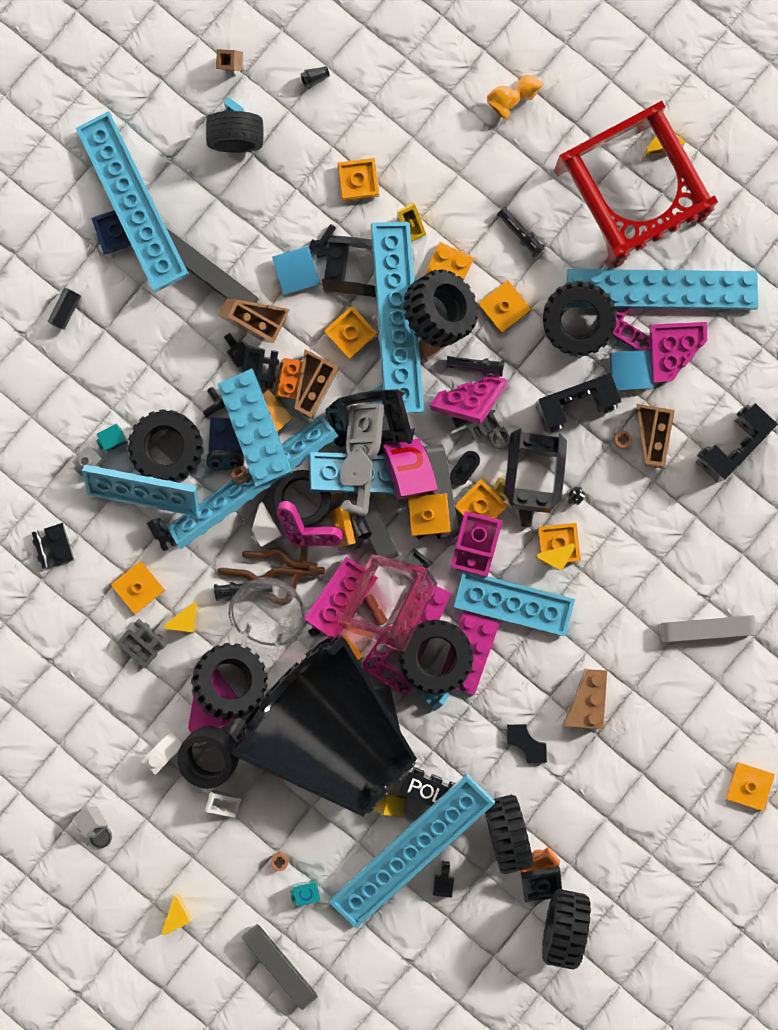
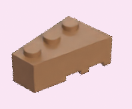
M225 299L218 316L263 342L274 343L290 309L236 299Z
M306 349L304 350L294 409L296 412L313 420L339 372V367Z
M636 404L645 466L665 469L675 410Z
M585 668L566 718L563 721V726L603 729L607 684L606 670Z

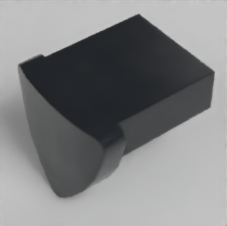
M415 548L401 562L417 579L433 563Z

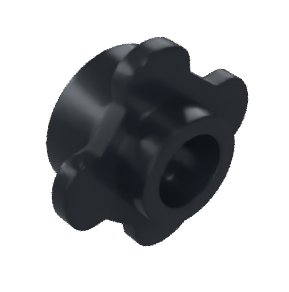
M575 486L569 491L568 504L579 505L585 495L582 487Z

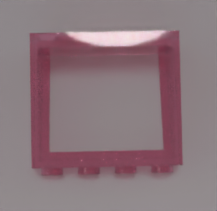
M372 554L370 559L365 562L364 571L358 577L356 587L353 593L349 595L345 609L339 615L338 623L347 631L405 652L438 583L427 568ZM378 566L415 579L391 629L353 619Z

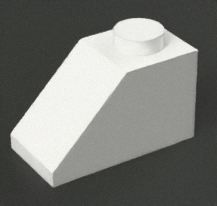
M263 502L258 506L252 527L254 534L251 535L256 546L260 544L262 548L282 537Z
M171 731L141 762L156 775L177 754L183 742Z

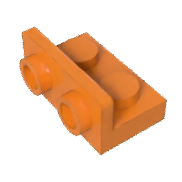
M289 358L281 360L275 390L276 398L296 399L302 361Z

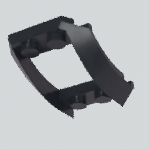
M332 235L327 241L329 249L325 276L322 279L323 291L376 298L374 285L344 281L349 247L372 250V239Z
M398 389L376 390L337 398L325 409L329 424L338 435L334 439L335 444L341 448L346 447L349 419L346 406L372 401H382L390 429L382 431L381 445H392L402 442L411 444L415 428H410L402 398L405 393Z
M521 428L510 433L504 494L507 496L511 508L551 513L559 501L561 502L567 440L560 433L558 437L524 433L521 432ZM519 452L556 457L552 493L515 488Z

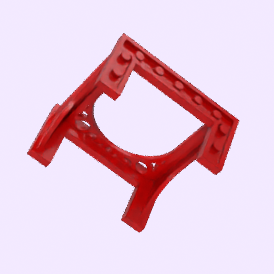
M663 101L650 106L560 154L554 168L557 177L567 171L569 172L598 224L608 250V257L605 261L608 269L612 266L615 269L623 265L627 257L630 256L629 253L635 249L636 251L642 250L647 246L646 243L651 240L657 242L664 237V233L668 231L673 233L681 228L680 225L685 222L687 224H693L694 222L699 224L705 221L711 215V212L715 210L714 207L718 203L715 195L710 197L663 112L666 108ZM635 127L638 128L639 132L650 127L652 128L677 176V192L673 203L663 214L647 221L628 220L611 210L581 158L584 154ZM685 186V187H686V191L689 190L690 193H688V192H682V190H681L682 187ZM683 197L690 199L692 206H681L679 199ZM678 208L682 212H676V215H674L672 210ZM661 219L663 223L659 224L657 220ZM616 222L623 223V226L621 227L620 231L618 230L620 226H618ZM627 226L635 228V235L630 239L625 236ZM645 226L647 230H643L641 235H639V228Z

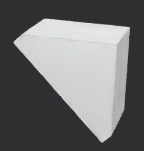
M213 789L210 792L204 811L235 818L241 799Z

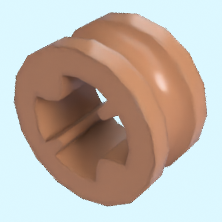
M620 431L614 436V444L618 448H626L632 442V437L627 431ZM622 435H625L624 438L627 437L628 439L624 445L620 444L621 441L618 442V438Z
M241 465L232 471L231 477L235 480L236 484H243L250 478V472L247 471L245 466Z
M281 852L274 854L271 859L272 868L276 871L286 869L289 862L288 857ZM278 857H282L281 860H285L281 867L274 863Z

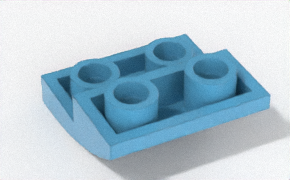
M309 246L272 256L283 295L320 284Z
M650 351L609 353L611 374L618 391L653 389Z

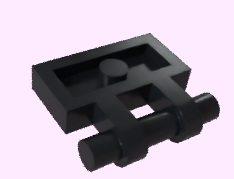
M246 346L242 373L253 369L259 386L260 380L266 381L265 388L272 389L273 382H276L275 371L276 366L279 364V351L271 350L270 357H265L266 349ZM263 364H269L267 374L262 373Z
M64 523L44 528L46 534L44 537H40L39 530L31 532L33 537L32 543L38 553L37 560L41 563L42 569L50 567L49 559H53L55 565L75 560ZM48 542L51 551L47 554L43 547V543Z

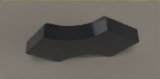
M507 724V744L519 747L524 752L527 763H547L546 743L533 739L527 730V724Z

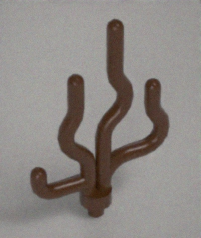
M308 546L301 547L300 561L290 559L283 550L278 548H269L263 552L243 551L242 557L267 559L271 556H278L288 567H291H275L263 576H256L251 571L243 569L219 568L217 570L219 575L245 577L251 582L270 580L275 575L292 576L286 597H279L270 591L254 594L257 598L270 599L279 605H287L295 598L297 582L302 577L317 578V574L325 575V567H318V563L307 562Z

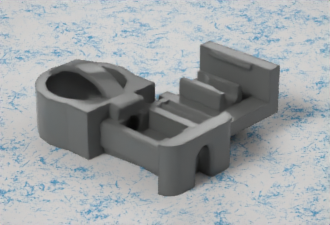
M491 410L481 424L472 423L467 425L474 442L479 440V437L483 434L487 436L489 432L488 436L491 444L497 449L505 448L510 442L508 432L504 426L500 427L493 414L495 410ZM500 432H502L503 434L506 435V437H507V443H506V444H505V442H504V440H503V438H502ZM494 434L497 435L502 446H497L494 443Z

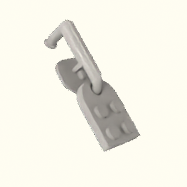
M383 404L351 405L349 408L346 440L348 457L341 465L340 481L345 486L359 487L357 505H353L349 500H346L341 505L343 511L361 516L368 513L372 460L379 452L381 445Z

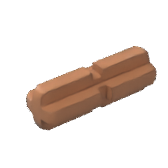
M373 594L367 595L363 601L369 611L373 612L372 616L377 625L381 626L388 619L382 609L378 608L379 604Z

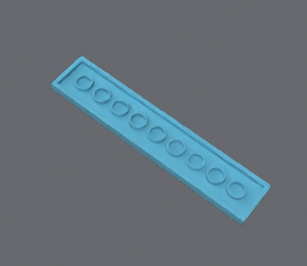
M110 111L77 127L78 135L153 291L156 293L189 276Z
M410 222L371 223L383 390L398 389L405 394L402 398L406 413H423L419 339L414 334V330L409 328V322L404 316L406 311L403 310L405 293L414 282Z
M567 269V283L582 281L600 286L610 296L615 308L758 309L757 271ZM574 301L567 305V308H594L586 301Z
M323 416L317 418L282 444L291 469L300 466L304 460L309 458L310 452H318V450L332 443L338 437L335 430ZM251 473L250 478L243 484H236L233 479L199 503L197 517L184 514L168 525L167 528L178 547L182 549L190 545L200 535L205 534L215 524L222 522L229 514L237 511L247 501L254 499L258 493L268 489L274 482L257 488Z
M466 774L329 899V903L355 928H358L495 804V800Z

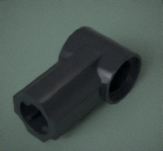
M358 516L350 520L355 544L347 547L353 550L360 549L363 541L372 535L364 516Z

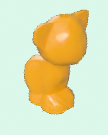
M524 75L516 84L515 90L507 86H499L493 89L487 95V103L501 118L507 120L510 116L509 110L521 98L532 100L544 83L534 76Z

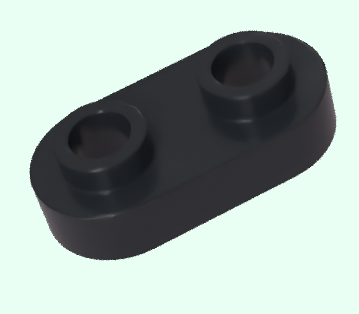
M236 449L213 450L207 454L206 465L212 470H233L244 465L245 457L241 451Z
M475 451L465 452L452 469L450 480L454 485L462 486L466 484L479 466L480 457ZM467 458H473L474 463L468 464ZM457 473L463 475L461 480L456 479Z

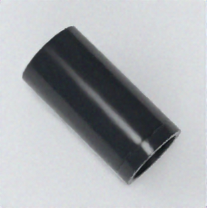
M64 287L47 322L65 330L80 301L81 295Z

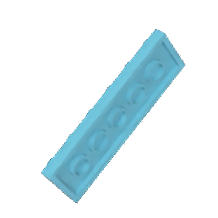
M247 370L218 383L219 391L255 486L260 488L292 474V469L254 370Z
M310 452V491L358 493L359 486H345L340 481L341 465L348 457V454ZM376 455L372 460L370 494L396 495L394 484L390 481L385 456Z
M85 465L82 470L88 496L196 517L199 513L196 486L99 468L97 466Z
M463 570L454 608L566 636L575 599Z

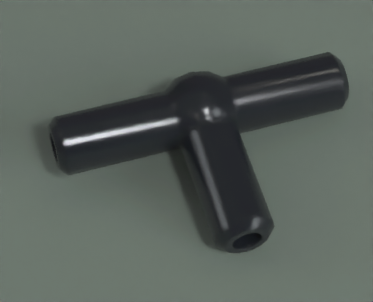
M214 387L207 389L214 404L203 411L205 417L225 407L223 399L219 397Z

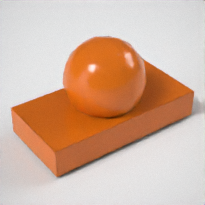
M550 847L544 850L537 849L532 852L534 865L520 872L560 865V860Z

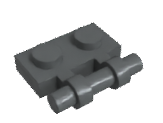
M138 619L134 623L139 628L138 631L135 633L129 628L117 641V644L143 668H147L158 655L153 648L158 645L163 650L167 643L160 634L157 635L149 628L150 625ZM143 634L152 640L149 644L140 638Z

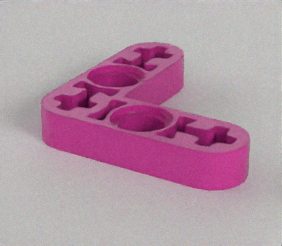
M630 307L625 308V311L622 313L616 311L617 316L621 317V319L619 320L616 317L617 324L613 336L636 351H648L650 349V337L623 321ZM629 329L632 332V336L626 339L622 337L621 331ZM635 334H638L639 336L636 339L640 341L645 339V344L648 346H643V348L639 347L640 343L635 340L634 344L631 341L634 339Z
M288 501L279 503L276 514L292 545L299 547L337 546L341 543L343 532L339 528H305L294 504Z
M389 624L364 659L363 668L367 673L399 694L406 695L413 686L407 681L403 672L385 661L402 634L401 628L398 625ZM395 630V635L392 636L390 641L386 640L390 634L389 631ZM384 644L387 647V652L380 653L377 650V646ZM375 656L378 657L374 664L375 666H372V668L369 667V662H371ZM390 670L393 673V677L391 679L385 678L383 671ZM396 676H399L398 681L394 684ZM405 681L408 684L407 687H404L403 689L401 688V683H404Z

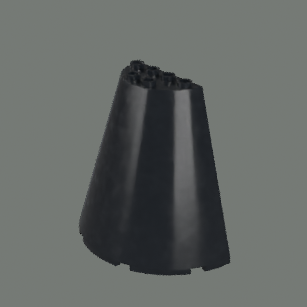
M336 634L334 637L330 636L309 650L300 664L296 662L265 695L267 699L252 711L236 737L238 741L232 746V754L364 817L366 813L369 814L374 810L375 804L379 799L382 800L389 793L388 787L391 784L397 785L401 781L402 775L415 766L417 758L346 639L340 634ZM352 739L354 740V745L356 749L353 751L348 746L350 740Z

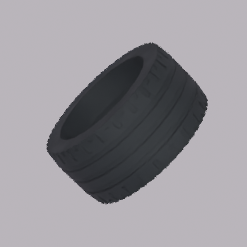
M223 111L210 114L207 117L206 143L210 149L228 153H245L259 150L263 146L264 128L261 116L243 111Z
M309 470L292 471V474L281 478L273 494V503L276 511L279 503L284 501L285 491L290 484L301 480L310 482ZM320 492L321 504L315 514L301 518L305 528L317 525L326 517L331 507V492Z
M205 726L193 731L184 740L177 755V764L184 779L193 786L203 789L216 788L225 783L235 771L239 758L232 754V746L236 742L235 739L224 729L214 726ZM206 742L217 747L224 756L225 768L220 772L203 770L193 758V745Z

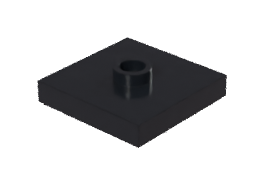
M559 866L521 872L525 902L549 899L554 891L562 889Z

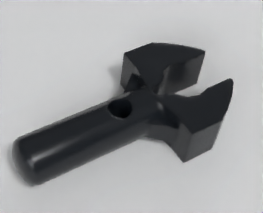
M333 224L328 226L320 240L315 241L312 239L309 244L311 254L315 247L321 245V251L317 254V258L323 257L328 253L326 243L336 230Z

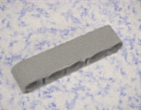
M751 615L661 623L662 642L756 635L755 617Z

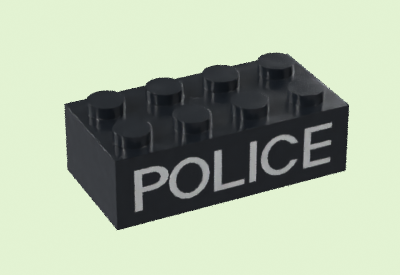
M413 767V769L406 773L400 788V794L432 806L456 783L449 781V784L445 783L442 777L431 774L430 777L425 775L424 770Z

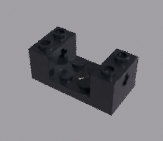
M612 374L603 375L538 399L535 406L545 432L550 431L552 434L564 428L563 425L567 420L562 405L572 402L574 397L577 396L579 399H582L592 394L599 413L604 411V414L615 411L622 401Z
M756 403L751 406L747 404L736 414L738 418L735 422L749 435L740 443L742 446L740 449L733 450L727 456L717 445L703 448L697 454L698 459L696 463L717 483L726 480L778 425Z

